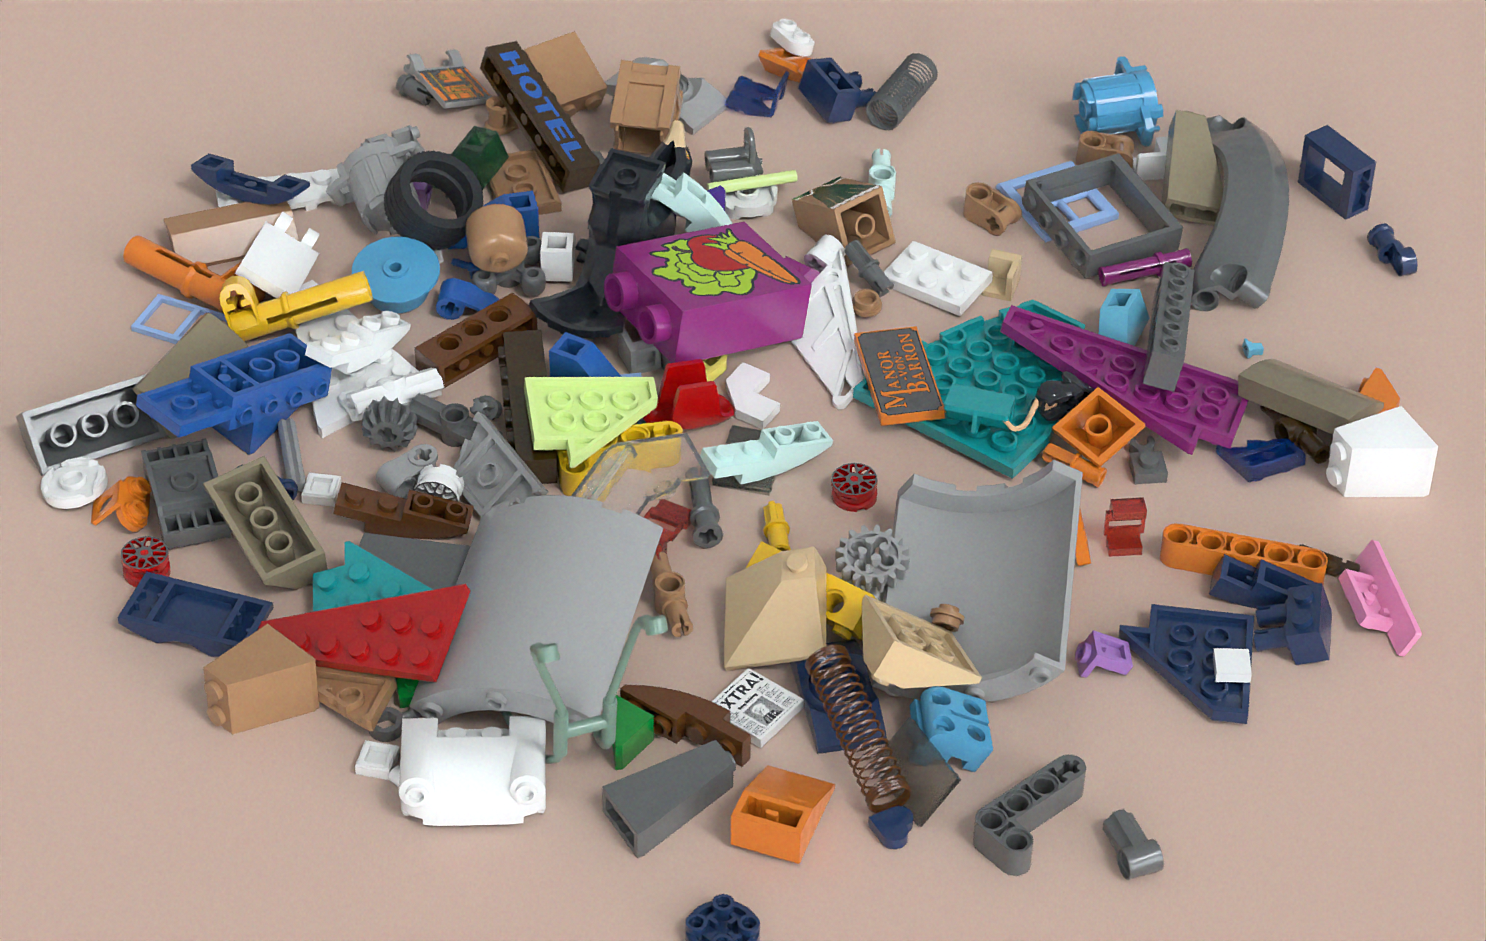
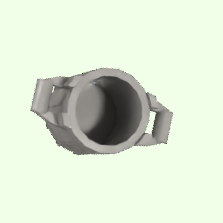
M391 136L384 138V141L371 142L360 146L349 154L344 163L341 162L337 165L339 178L327 187L326 193L338 206L355 201L363 224L374 234H377V230L390 231L391 235L396 234L397 232L390 225L384 211V194L394 174L408 160L407 153L409 152L413 156L423 152V150L415 141L399 145L397 139ZM412 182L410 183L412 195L420 205L417 192ZM348 186L349 192L343 194L340 189Z

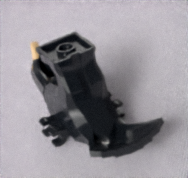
M678 120L673 121L667 137L650 157L613 148L609 150L606 159L600 164L589 184L593 201L587 226L589 229V240L580 239L575 246V250L580 251L576 261L584 264L576 286L547 297L530 300L529 307L535 313V317L547 323L549 328L560 332L562 335L567 332L580 338L592 340L595 337H610L611 335L623 332L625 316L620 311H613L609 307L604 295V281L608 274L613 273L617 246L675 235L677 215L662 202L651 199V196L661 183L663 173L675 180L683 173L690 177L693 161L689 148L685 144V130L682 122Z

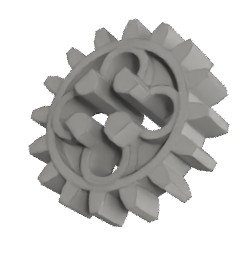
M862 525L861 533L851 529L849 530V539L841 537L840 547L836 548V571L842 572V580L845 582L852 580V585L856 587L863 585L868 593H870L872 587H877L878 591L882 593L884 592V585L888 584L890 587L895 588L897 579H905L906 570H909L910 562L908 545H903V537L901 535L893 538V529L891 528L883 533L880 532L879 525H875L873 531H868V528ZM877 547H879V554L875 553ZM866 563H867V564H870V569L867 570V571H866Z

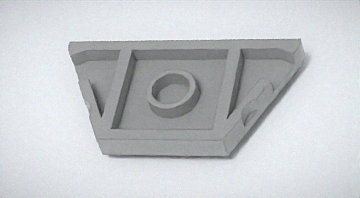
M478 411L473 418L477 426L471 440H464L460 450V458L453 467V469L457 470L456 475L463 477L464 488L462 494L468 502L474 506V509L482 517L491 509L501 504L511 502L514 505L524 503L526 497L546 495L548 490L491 421Z

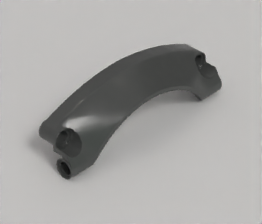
M1220 115L1207 118V124L1215 155H1218L1223 166L1224 190L1213 230L1194 267L1191 302L1197 310L1211 311L1219 305V293H1221L1230 300L1238 297L1256 309L1262 306L1270 295L1271 285L1283 247L1289 209V182L1286 166L1281 152L1272 138L1252 122L1241 117L1232 124Z

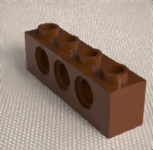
M512 292L414 348L415 367L418 371L436 368L442 377L444 388L498 358V345H504L503 332L538 330L537 317H535V313L530 309L529 304Z

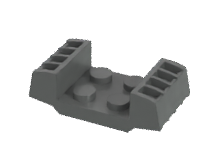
M206 438L201 439V441H189L180 445L173 444L169 447H157V449L141 450L145 479L149 482L159 518L161 539L167 545L168 550L207 541L231 538V530L203 483L218 477L212 452L209 449Z

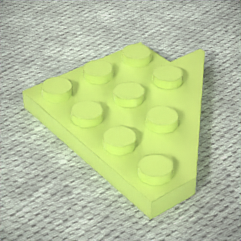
M525 377L524 392L533 449L567 450L570 468L578 466L657 407L658 395L654 377Z

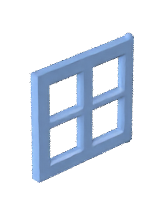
M1072 161L996 185V189L1004 196L1018 203L1022 210V217L1045 243L1052 241L1051 237L1045 230L1040 228L1031 213L1025 210L1022 204V196L1016 189L1025 187L1026 180L1074 167L1075 165ZM1097 188L1051 202L1070 220L1068 223L1076 232L1119 219V212ZM1087 197L1100 212L1079 218L1067 203Z

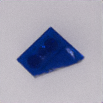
M1272 439L1269 441L1247 440L1246 447H1231L1230 449L1220 445L1216 446V453L1248 482L1260 481L1274 474L1288 472L1291 469L1305 465L1306 454L1289 439Z

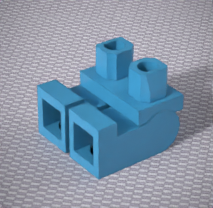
M936 686L923 691L920 700L914 699L909 705L911 720L906 727L907 734L915 742V746L910 751L913 763L930 767L935 759L947 762L953 756L961 759L964 769L976 772L992 753L993 745L990 727L987 726L989 720L985 700L945 687Z

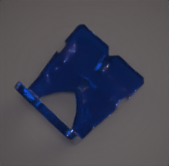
M785 71L776 89L760 82H754L753 79L739 76L733 90H731L726 99L725 106L737 112L739 110L744 111V114L772 117L777 110L779 100L786 93L790 72ZM772 100L771 109L763 101Z

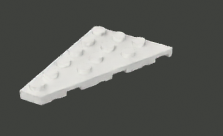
M311 280L302 284L299 291L319 284ZM347 309L299 324V328L295 329L296 337L305 344L322 340L323 337L338 336L347 331L349 321L357 320L358 318ZM393 348L368 366L349 374H345L332 367L328 396L311 402L314 418L317 423L318 435L324 438L355 422L351 420L350 415L346 412L344 400L347 393L376 385L377 380L384 377L409 375L418 372V370Z

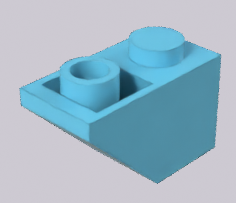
M1140 289L1110 290L1100 308V335L1133 346L1136 345L1150 319Z

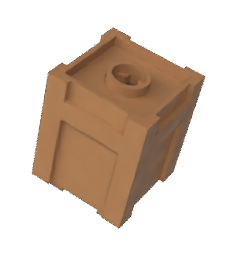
M621 60L610 117V128H614L615 135L614 149L632 153L652 154L664 141L673 121L680 120L684 98L683 91L680 90L679 86L680 66L640 64Z

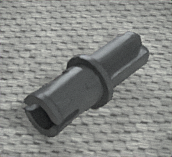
M854 240L846 245L845 254L859 270L858 276L864 277L873 290L878 293L879 297L889 293L890 291L887 288L893 289L894 284L879 267L880 262L878 259H873L858 240Z
M487 395L473 399L474 404L470 407L472 414L475 415L479 411L490 421L494 420L495 417L499 418L503 410L499 401Z

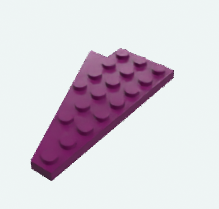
M1013 305L1010 306L1002 323L1001 333L1061 372L1067 371L1074 374L1079 380L1084 381L1094 389L1099 387L1143 421L1147 428L1187 454L1193 455L1199 439L1208 441L1216 446L1231 448L1249 400L1238 396V380L1183 363L1175 390L1172 392L1143 384L1147 353L1145 349Z

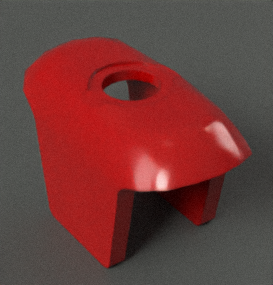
M702 359L669 363L665 366L658 393L657 407L643 418L646 423L672 421L678 423L683 430H690L725 422L734 416L735 410L729 400L718 394L715 382L707 381L705 364Z

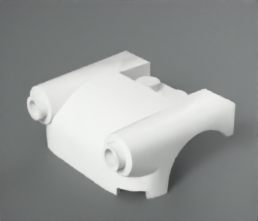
M510 716L509 729L497 727L463 729L454 727L448 730H439L438 718H402L399 796L403 816L410 814L411 816L423 819V825L454 826L524 823L523 817L536 812L543 814L546 809L545 720L534 716Z

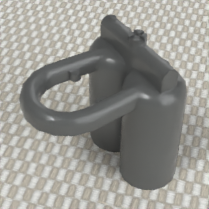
M750 127L744 128L743 146L704 152L705 166L707 172H709L711 183L751 177L764 173L761 166L763 161L762 158H758L754 133Z

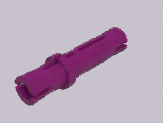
M1188 248L1165 254L1161 251L1155 252L1152 257L1099 267L1098 276L1102 286L1155 274L1160 277L1164 262L1182 263L1190 268L1192 266V257Z

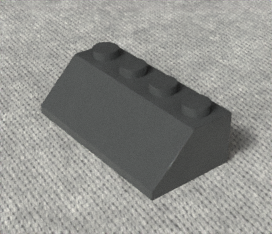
M146 374L17 415L16 419L25 446L41 476L45 475L51 468L55 471L62 467L60 463L68 459L79 457L97 459L166 437L167 433L160 424L136 406L137 394L133 388Z

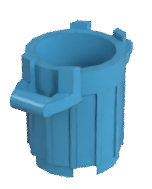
M1121 56L1117 58L1113 75L1083 79L1080 83H1075L1072 101L1079 100L1080 114H1074V118L1080 134L1085 131H1096L1106 134L1135 131L1143 146H1150L1152 144L1154 132L1160 130L1156 123L1158 118L1163 117V106L1158 104L1156 88L1150 73L1146 71V65L1132 67L1128 59Z

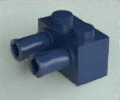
M832 57L808 59L798 86L800 92L827 123L852 120L855 109L866 107L870 99L876 94L873 88L860 90L862 86L861 74H858V71L845 73Z
M1322 583L1288 588V599L1285 600V603L1256 606V619L1260 628L1284 624L1283 627L1254 630V643L1258 652L1287 647L1291 651L1295 665L1330 660L1332 610Z

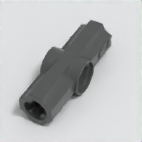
M420 393L412 399L410 408L417 412V423L440 433L444 444L451 447H459L463 445L465 439L471 440L477 423L469 416V410L466 406L459 403L445 405Z

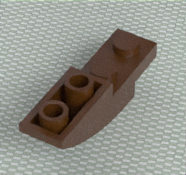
M341 482L333 514L366 522L364 532L411 539H437L467 534L474 506L410 489L406 499Z
M624 685L620 688L621 698L654 716V733L656 735L665 737L675 744L684 736L690 738L694 743L701 745L716 740L724 751H729L732 754L735 763L740 767H743L750 760L751 734L731 724L730 710L704 698L678 690L647 685Z

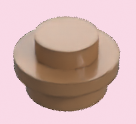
M859 290L852 298L854 313L861 317H872L882 310V301L878 293L873 290Z
M940 604L939 608H932L930 612L931 623L951 632L958 631L959 625L964 623L965 617L959 613V608L949 604Z

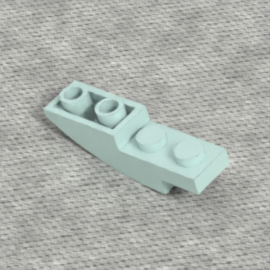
M663 173V179L653 192L651 199L662 202L676 215L685 217V231L693 232L732 224L721 205L691 177L683 173L675 180Z
M818 421L762 429L759 440L702 448L699 459L714 478L734 476L740 484L773 477L809 461L831 447L833 439Z

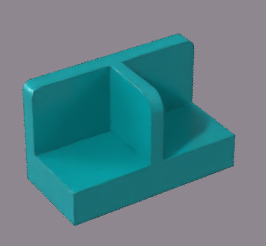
M952 384L944 402V410H947V418L972 422L971 435H977L980 424L1008 429L1002 421L1006 422L1009 420L1013 424L1016 396Z

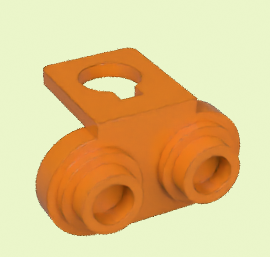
M128 476L123 481L119 480L94 501L91 523L96 526L116 510L118 520L126 529L132 532H139L148 522L151 492L149 482L143 477L136 478L134 476ZM109 498H112V499L108 502L107 506L101 511V508H102L103 504H104Z

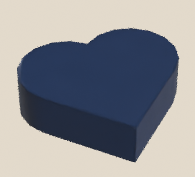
M904 806L891 807L869 816L868 826L885 847L900 849L908 842V832L913 828V813Z

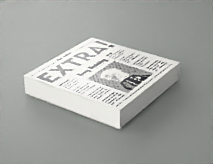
M750 668L746 669L712 701L730 710L731 724L751 734V743L760 748L804 708V699Z

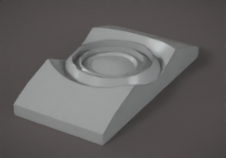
M640 57L633 60V63L669 65L664 59ZM619 72L605 81L608 87L606 93L611 96L615 93ZM680 74L679 86L680 90L683 91L684 98L679 121L684 124L686 132L694 135L729 107V101L703 78H687Z

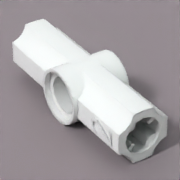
M428 368L409 375L384 377L377 380L376 385L347 393L344 400L346 412L350 415L351 420L359 421L362 420L363 413L366 411V408H369L372 400L380 402L383 396L389 401H394L398 397L399 403H410V405L412 399L418 393L431 398L442 395V389L444 388L443 380L436 368Z

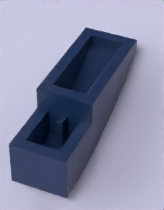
M1224 554L1213 571L1209 595L1256 609L1258 605L1285 603V600L1288 599V588L1318 583L1262 559L1256 567H1253Z

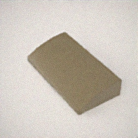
M205 313L137 383L133 390L138 395L189 378L191 366L249 346L225 323L211 313ZM160 424L171 440L178 438Z
M1276 359L1259 361L1238 375V396L1331 434H1334V428L1376 415L1384 408V402Z

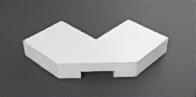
M742 362L726 379V391L734 407L735 418L764 429L780 412L779 402L759 394L770 382V373Z

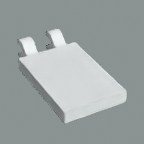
M284 212L281 213L274 226L268 222L264 223L235 272L236 275L245 277L253 285L275 298H279L282 292L285 291L289 294L298 292L319 255L312 247L320 234L309 228L301 242L289 236L285 231L293 217Z

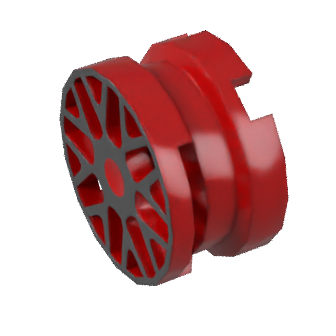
M848 463L836 468L831 479V497L834 504L850 512H857L860 509L867 510L873 507L877 502L878 495L875 471L870 466L862 463Z
M143 536L132 539L123 546L121 550V563L123 565V577L127 583L137 587L146 571L169 577L171 568L169 551L164 541L156 537ZM147 541H151L150 546H145Z

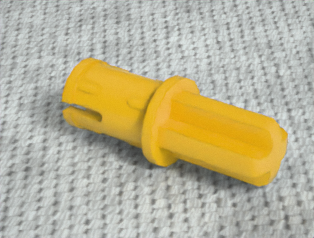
M774 500L769 501L768 505L763 507L765 518L763 533L768 538L769 545L781 551L791 550L788 540L790 526L785 521L783 506L781 503H775Z

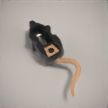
M1065 371L1061 374L1063 381L1050 380L1039 385L1035 400L1022 424L1014 426L1009 420L1002 422L1011 431H1021L1029 425L1036 410L1047 421L1060 420L1067 414V411L1070 412L1095 389L1084 381L1079 380L1074 374Z

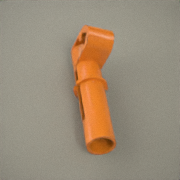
M138 235L129 240L123 254L124 261L127 264L180 290L184 297L188 299L196 298L222 312L219 300L222 286L228 278L238 276L235 272L241 262L220 276L208 270V266L205 263L198 261L194 263ZM252 284L260 303L265 298L266 292ZM232 290L231 296H236L238 299L236 309L232 310V312L251 307V304L241 307L242 294H237L235 290Z

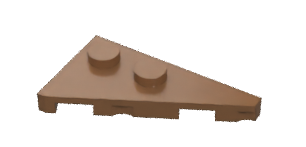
M316 666L319 702L364 729L373 731L397 688L395 677Z

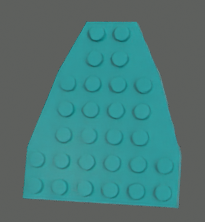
M1034 299L1020 303L1017 306L1085 329L1086 326ZM1010 307L999 310L998 317L984 321V318L979 316L945 330L939 334V340L927 344L924 340L922 341L943 405L952 384L1016 396L1012 424L1014 426L1022 424L1026 419L1040 384L1050 380L1063 381L1061 377L1063 372L1000 332L1003 320ZM864 378L853 388V398L875 409L866 378ZM945 410L944 419L904 424L1013 479L1047 447L1054 434L1052 427L1059 420L1047 421L1036 410L1029 425L1021 431L1015 432L1009 429L980 424L977 435H971L972 422L947 418V410Z

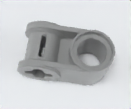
M420 444L414 446L401 456L384 463L377 471V483L388 494L407 499L409 489L414 490L417 485L421 470L430 464L433 467H437L438 452L436 448L432 445Z

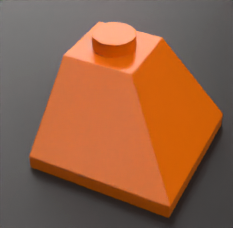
M1097 387L1052 427V431L1100 468L1144 429L1145 423Z

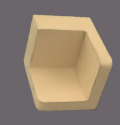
M992 249L989 255L988 270L993 272V281L981 294L1011 302L1020 280L1022 255Z

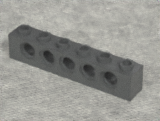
M1164 262L1154 293L1143 384L1172 392L1175 390L1185 360L1195 271L1185 264Z

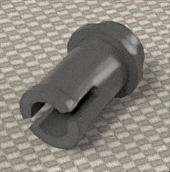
M411 74L401 75L396 83V89L400 95H408L424 105L431 103V100L427 99L426 95L432 99L434 98L425 86L415 80V76Z

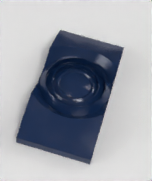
M146 571L117 618L120 625L155 643L177 641L191 645L210 657H219L258 630L261 621H266L273 610V602Z
M855 639L826 643V646L841 645L847 649L852 659L850 665L856 668L854 674H858L860 677L859 683H862L864 686L863 692L868 695L867 701L872 704L871 710L876 713L875 719L881 723L879 729L884 730V738L887 739L879 699L872 688L867 665L863 660V652ZM834 653L827 655L826 657L821 658L816 663H814L811 669L815 670V668L821 662L825 661L828 658L844 654ZM842 658L831 660L822 665L818 670L829 668ZM807 660L790 662L800 697L804 699V710L817 753L822 754L844 750L840 746V740L836 737V731L832 728V722L827 717L828 713L823 708L824 704L820 701L819 694L815 691V685L811 682V677L806 671L805 663ZM848 667L844 672H842L839 675L845 673H852L851 667ZM836 676L832 678L821 679L819 684L826 685L830 680H832ZM845 676V677H843V678L837 679L836 681H834V682L831 683V684L838 683V682L844 680L845 678H847L848 676ZM852 676L848 681L841 685L850 682H856V677ZM853 685L844 687V688L840 689L839 691H837V692H835V693H839V692H842V691H844V690H847L848 688H850V687L853 686ZM856 685L854 689L845 694L860 691L861 688L859 685ZM839 686L826 688L823 693L830 694ZM845 694L830 697L827 702L834 703L837 699L844 696ZM861 694L852 702L840 706H834L831 711L838 712L850 703L864 700L865 696ZM855 695L846 697L845 699L841 700L840 702H844V701H846V700H848V699H851V698L854 697ZM865 703L854 712L838 715L835 721H843L846 717L857 711L867 710L869 705ZM856 704V705H854V706H851V707L847 708V709L844 710V711H848V710H850V709H853V708L857 707L859 704ZM869 712L865 717L856 722L843 724L839 730L846 731L857 722L872 719L873 714ZM864 713L858 714L850 718L849 720L855 719ZM868 722L863 723V724H861V725H858L857 727H855V728H853V729H857V728H859V727H862V726H864L865 724H867ZM872 722L871 725H869L863 730L854 733H847L844 739L851 740L855 735L862 731L871 728H877V723ZM877 731L865 740L851 743L848 748L855 749L867 740L881 737L882 733ZM868 732V733H866V734H863V735H861V736L858 737V738L864 737V736L870 734L871 732ZM881 740L877 745H884L886 742ZM873 741V742H871V743H868V744L864 745L863 747H866V746H868V745H871V744H873V743L876 742V741Z

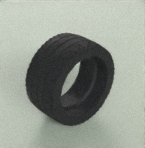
M423 151L405 161L390 180L384 194V211L390 225L401 237L421 241L432 250H444L454 246L466 236L465 225L467 218L475 210L483 207V191L474 172L460 159L445 152ZM425 182L439 188L453 203L457 218L442 219L429 214L418 204L412 195L410 183Z

